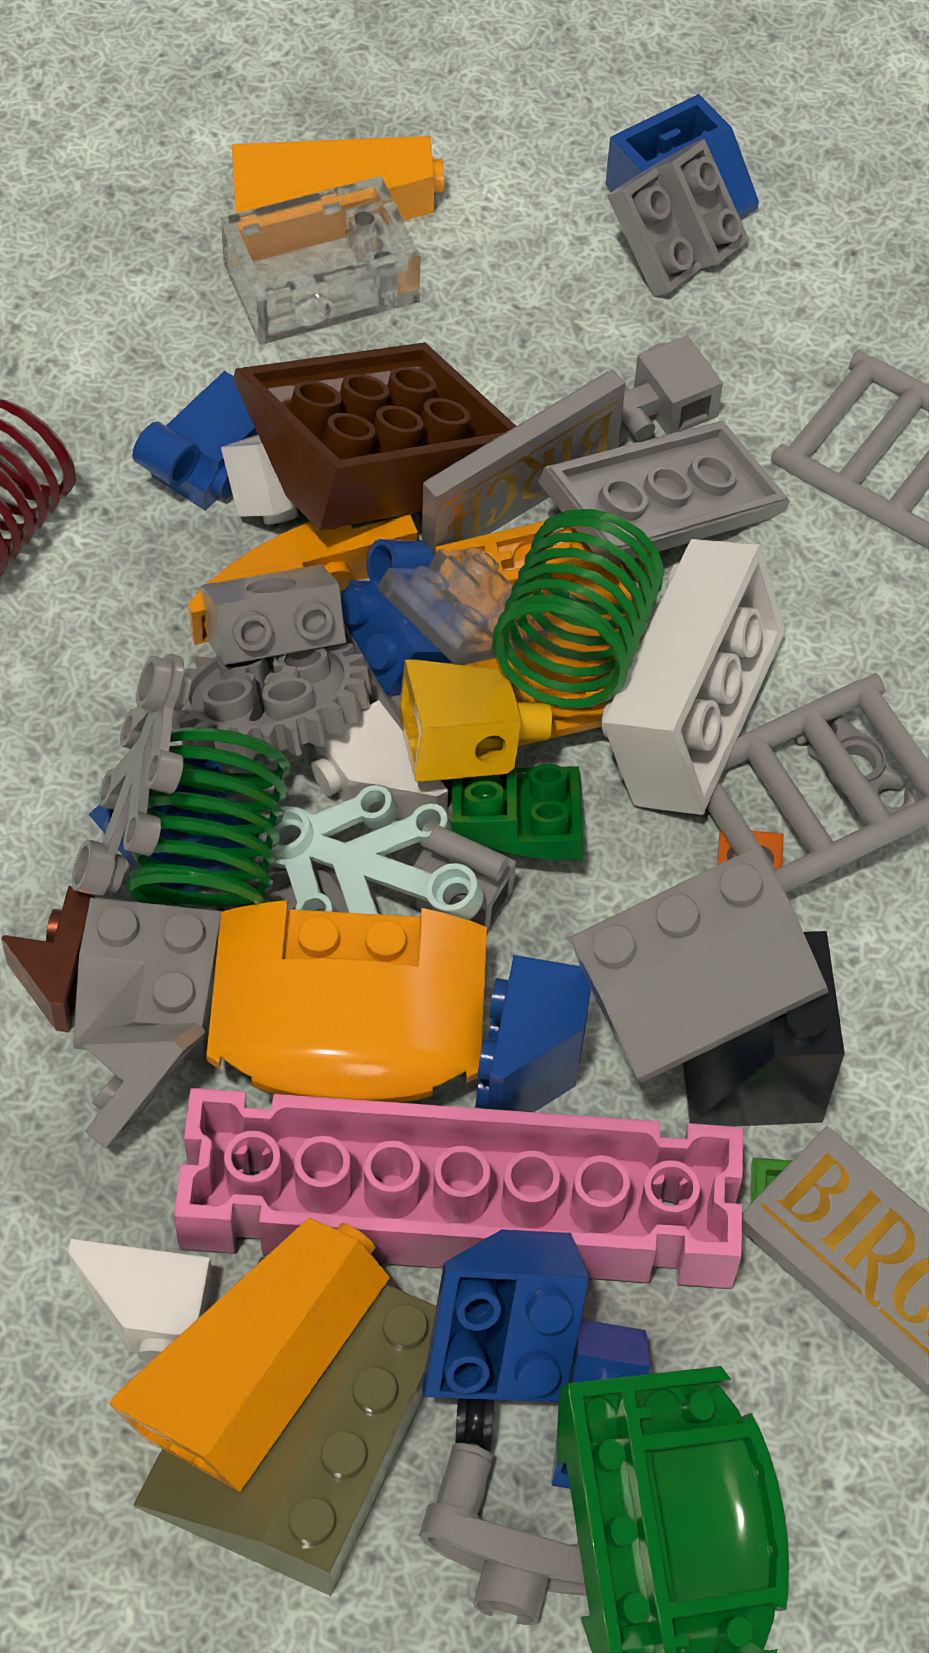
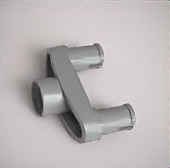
M455 1443L450 1452L436 1503H431L427 1506L419 1535L424 1543L437 1553L481 1573L473 1602L474 1607L489 1616L493 1615L494 1609L517 1615L516 1623L534 1625L539 1619L545 1591L587 1596L578 1541L577 1544L568 1545L514 1528L484 1521L478 1516L493 1456L489 1451L475 1445Z

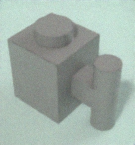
M688 335L666 344H656L637 357L634 388L629 390L625 385L622 421L637 441H643L654 433L655 425L650 420V416L655 418L666 435L687 430L718 417L723 382Z
M436 825L428 838L426 848L419 855L414 867L430 873L452 863L469 867L474 872L483 890V903L477 914L470 921L486 926L488 934L513 892L516 860ZM461 893L455 895L450 900L449 905L462 901L468 894ZM416 898V908L420 910L421 908L433 910L429 902Z

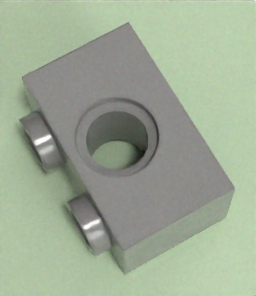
M322 564L201 585L209 645L224 665L346 643L339 583Z

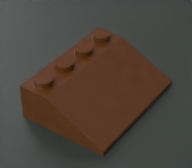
M426 342L236 368L233 377L286 497L319 530L336 529L340 526L373 520H385L389 517L423 511V483L516 427L508 417Z

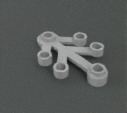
M168 654L165 658L151 656L144 665L137 686V707L127 713L120 734V745L130 750L114 769L108 770L100 789L99 805L114 811L103 842L100 843L87 839L81 845L72 873V888L74 891L102 897L105 892L115 894L119 890L126 869L125 856L117 854L123 834V845L127 851L150 856L157 845L161 830V820L157 816L147 814L149 789L172 794L179 784L183 770V756L169 752L173 710L179 712L183 709L191 688V674L184 672V661L181 656Z

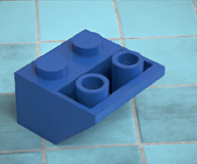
M700 94L610 137L605 185L611 191H614L633 177L698 140L705 139L739 217L741 218L758 209L759 204L732 127Z
M513 955L509 980L500 978L495 980L489 1018H491L488 1038H484L479 1062V1085L475 1108L535 1112L576 1086L591 988L580 966Z
M501 1229L444 1262L422 1386L424 1397L559 1402L561 1385L569 1383L589 1275L571 1233Z

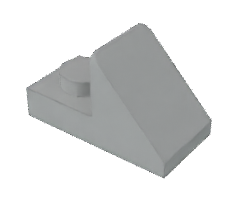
M197 1023L114 1026L103 1029L85 1042L84 1048L115 1074L93 1100L92 1104L100 1112L86 1128L85 1132L105 1149L118 1139L137 1120L206 1031Z

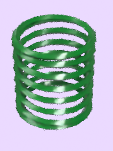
M596 509L566 510L546 519L534 535L531 549L525 555L524 565L518 571V580L513 584L511 595L506 600L504 611L498 617V623L493 630L491 648L499 669L518 689L538 701L562 708H591L611 700L625 685L627 672L632 666L634 654L638 651L640 638L644 635L646 623L650 619L652 607L656 604L657 595L662 587L665 570L657 547L641 529L618 515ZM569 527H591L610 533L630 546L642 562L644 571L630 554L609 540L583 532H556ZM623 530L627 531L628 533H630L631 535H633L635 538H633L632 536H630L629 534H627V533L624 532ZM563 542H584L603 548L625 563L636 577L639 588L624 570L601 555L578 548L550 547ZM555 558H579L598 564L620 580L630 593L632 600L630 601L617 585L595 571L569 563L546 564V562ZM550 573H571L592 580L610 592L619 604H613L589 587L564 579H554ZM547 589L552 595H544L541 590ZM568 591L586 596L593 602L582 600ZM549 612L571 625L596 630L601 636H585L567 632L549 622L541 613ZM530 615L542 628L564 640L589 646L609 645L610 648L603 651L581 652L560 647L542 637L528 623L526 616ZM601 615H610L613 620H607ZM515 621L536 644L558 656L580 661H610L599 666L580 668L554 663L536 653L521 638ZM508 637L527 658L550 671L575 677L608 675L587 683L570 684L548 679L528 668L516 656ZM509 662L522 675L547 688L569 693L603 690L587 698L564 699L546 694L524 682L510 667Z
M195 727L171 730L170 742L210 740L235 744L259 751L276 760L278 767L273 771L256 760L234 752L211 747L192 745L170 746L169 752L180 754L184 758L207 759L230 764L255 773H227L204 769L183 762L182 775L179 781L180 785L203 790L239 792L257 801L231 802L226 799L203 794L183 792L168 794L149 789V793L152 796L148 799L147 814L160 818L161 829L169 828L200 836L224 837L248 846L243 848H219L190 841L169 840L159 836L153 853L168 852L190 858L218 860L242 870L211 871L192 866L166 864L146 855L132 852L133 858L141 866L128 873L129 881H127L126 890L140 903L178 907L186 906L167 901L199 906H237L253 902L257 905L259 903H267L268 901L264 896L271 892L273 881L266 873L275 868L277 860L270 850L279 844L280 834L274 826L282 822L284 814L278 803L286 798L287 787L281 780L289 776L291 763L277 747L259 738L239 732ZM274 786L273 796L262 790ZM172 805L202 813L233 815L245 819L252 824L226 825L200 818L169 816L156 811L153 807ZM268 809L271 810L269 819L257 813ZM264 832L267 833L266 842L253 836ZM261 855L264 857L261 866L248 859ZM255 879L260 880L259 888L257 889L244 883L245 881ZM154 883H188L213 887L235 894L185 892L162 887Z

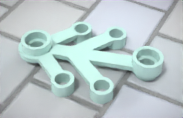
M370 785L362 789L357 797L314 815L294 806L281 807L284 811L282 822L274 826L280 834L279 844L270 851L277 858L275 867L287 869L297 900L295 910L315 911L317 909H326L325 911L337 912L329 897L320 892L312 863L314 861L335 869L349 913L378 914L367 880L425 900L431 904L434 911L467 920L472 919L479 911L483 903V890L474 872L469 867L452 863L430 873L384 857L417 842L426 847L432 831L425 832L422 829L429 821L440 820L439 826L452 831V822L442 806L434 803L424 804L418 807L411 816L392 823L397 816L398 807L390 791L382 785ZM375 802H385L379 811L367 812L369 807ZM360 822H363L368 828L378 829L346 843L329 838ZM267 833L259 834V839L266 842ZM299 836L294 842L284 845L289 838ZM461 893L468 894L462 901L449 905L450 900L455 895Z

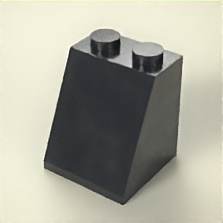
M827 931L804 932V935L827 985L828 993L789 1010L781 1016L682 1063L689 1123L734 1127L823 1123L845 1055Z

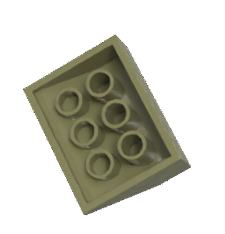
M385 1284L241 1492L232 1489L162 1449L133 1504L134 1507L331 1596L424 1399L422 1386L436 1305Z

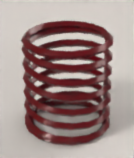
M0 399V408L23 420L42 437L54 452L62 468L63 480L58 485L57 478L48 459L35 443L14 425L0 418V430L8 434L27 450L40 466L49 485L38 483L36 476L24 461L0 441V455L15 467V469L0 458V486L6 489L17 502L15 504L0 497V514L3 519L0 518V529L10 531L11 538L6 539L3 538L0 532V576L3 575L7 568L8 561L16 559L22 548L21 546L29 543L34 530L42 527L47 515L54 513L60 499L67 497L77 481L73 459L64 442L50 426L28 409L4 399ZM26 499L35 500L37 507L30 508ZM13 514L23 516L24 523H17Z

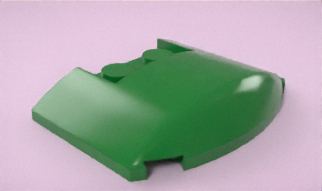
M722 1366L561 1385L557 1423V1465L566 1464L590 1614L589 1616L581 1617L592 1653H777L778 1649H763L774 1621L775 1610L782 1611L786 1610L789 1552L784 1507L771 1456L753 1414L741 1416L738 1408L718 1385V1383L731 1380Z

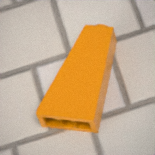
M431 136L232 144L239 262H251L355 234V215L361 211H368L373 214L374 228L433 213L434 193L444 192L443 159H433Z
M309 1217L115 1394L109 1405L148 1442L232 1489L241 1492L390 1279L389 1275L371 1255L375 1245L362 1232L346 1223H340L337 1229H334Z

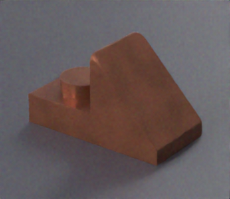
M68 886L62 910L54 908L51 911L47 925L46 941L3 935L1 938L7 965L54 1029L67 1033L70 1031L76 1008L79 953L90 898H96L94 895L74 891L72 886Z

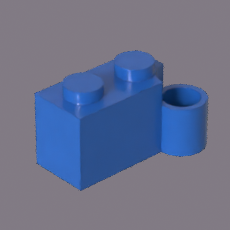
M225 370L167 425L158 421L148 425L135 442L132 454L134 462L151 472L152 477L205 511L220 497L228 499L233 495L221 447L258 435L233 380L234 376Z
M376 540L371 545L367 554L366 567L370 581L351 580L341 595L343 621L385 694L400 695L405 659L465 665L473 652L430 583L435 567L434 554L431 547L421 540Z

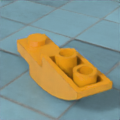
M410 514L352 529L351 525H345L336 529L319 530L314 524L308 522L255 547L227 566L207 584L322 564L339 583L340 591L346 589L351 580L360 581L369 578L366 567L367 554L371 545L376 540H418V532ZM201 589L188 603L190 630L194 645L209 642Z

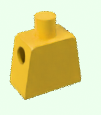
M405 659L398 714L414 781L508 774L515 768L519 741H548L550 739L552 730L550 704L517 702L511 681L500 669Z

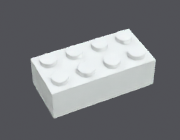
M700 539L690 540L680 563H676L672 567L669 585L658 608L656 607L651 611L650 619L647 622V631L638 647V651L634 654L632 666L627 672L625 685L618 691L613 700L607 702L604 708L602 730L609 739L618 763L619 775L625 781L634 806L703 815L785 633V627L763 553L758 544Z

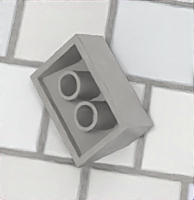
M759 846L570 936L581 971L640 1084L781 1016L789 1010L828 993L827 985L790 900Z

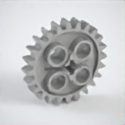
M349 643L341 646L337 644L226 665L222 663L217 654L214 658L198 656L195 658L197 669H184V672L191 674V688L183 709L179 712L173 710L172 730L195 727L239 732L259 738L277 747L280 751L288 749L295 756L302 755L301 745L308 742L315 746L323 747L326 745L325 734L343 736L346 734L344 722H360V710L370 706L368 695L372 694L364 655L355 654L354 645ZM181 740L182 745L216 748L241 754L250 759H253L257 754H262L259 751L235 744L210 740ZM266 756L269 762L275 761L274 759Z

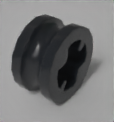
M458 1398L455 1443L477 1444L480 1448L491 1453L494 1400Z

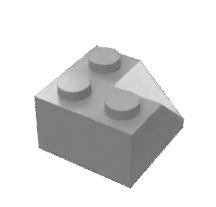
M91 897L79 953L74 1049L86 1050L84 1043L108 1027L197 1023L206 1033L184 1060L206 1063L222 911Z

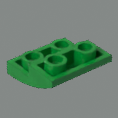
M515 761V768L508 774L452 779V832L485 847L510 854L540 859L583 861L579 766L561 767L556 764H541L536 767L516 768Z

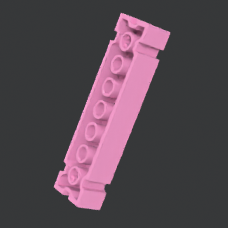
M190 1088L184 1134L187 1164H181L174 1213L179 1249L234 1253L236 1237L261 1239L262 1255H268L310 1217L334 1229H337L340 1223H346L362 1232L375 1245L371 1255L378 1263L443 1268L444 1262L501 1229L564 1232L572 1234L591 1279L649 1283L652 1267L677 1268V1285L731 1289L733 1287L742 1254V1204H736V1200L743 1179V1127L688 1123L685 1139L660 1137V1121L273 1094L272 1109L247 1108L246 1092ZM250 1172H260L259 1175H250ZM666 1200L675 1204L674 1206L666 1205L662 1201Z

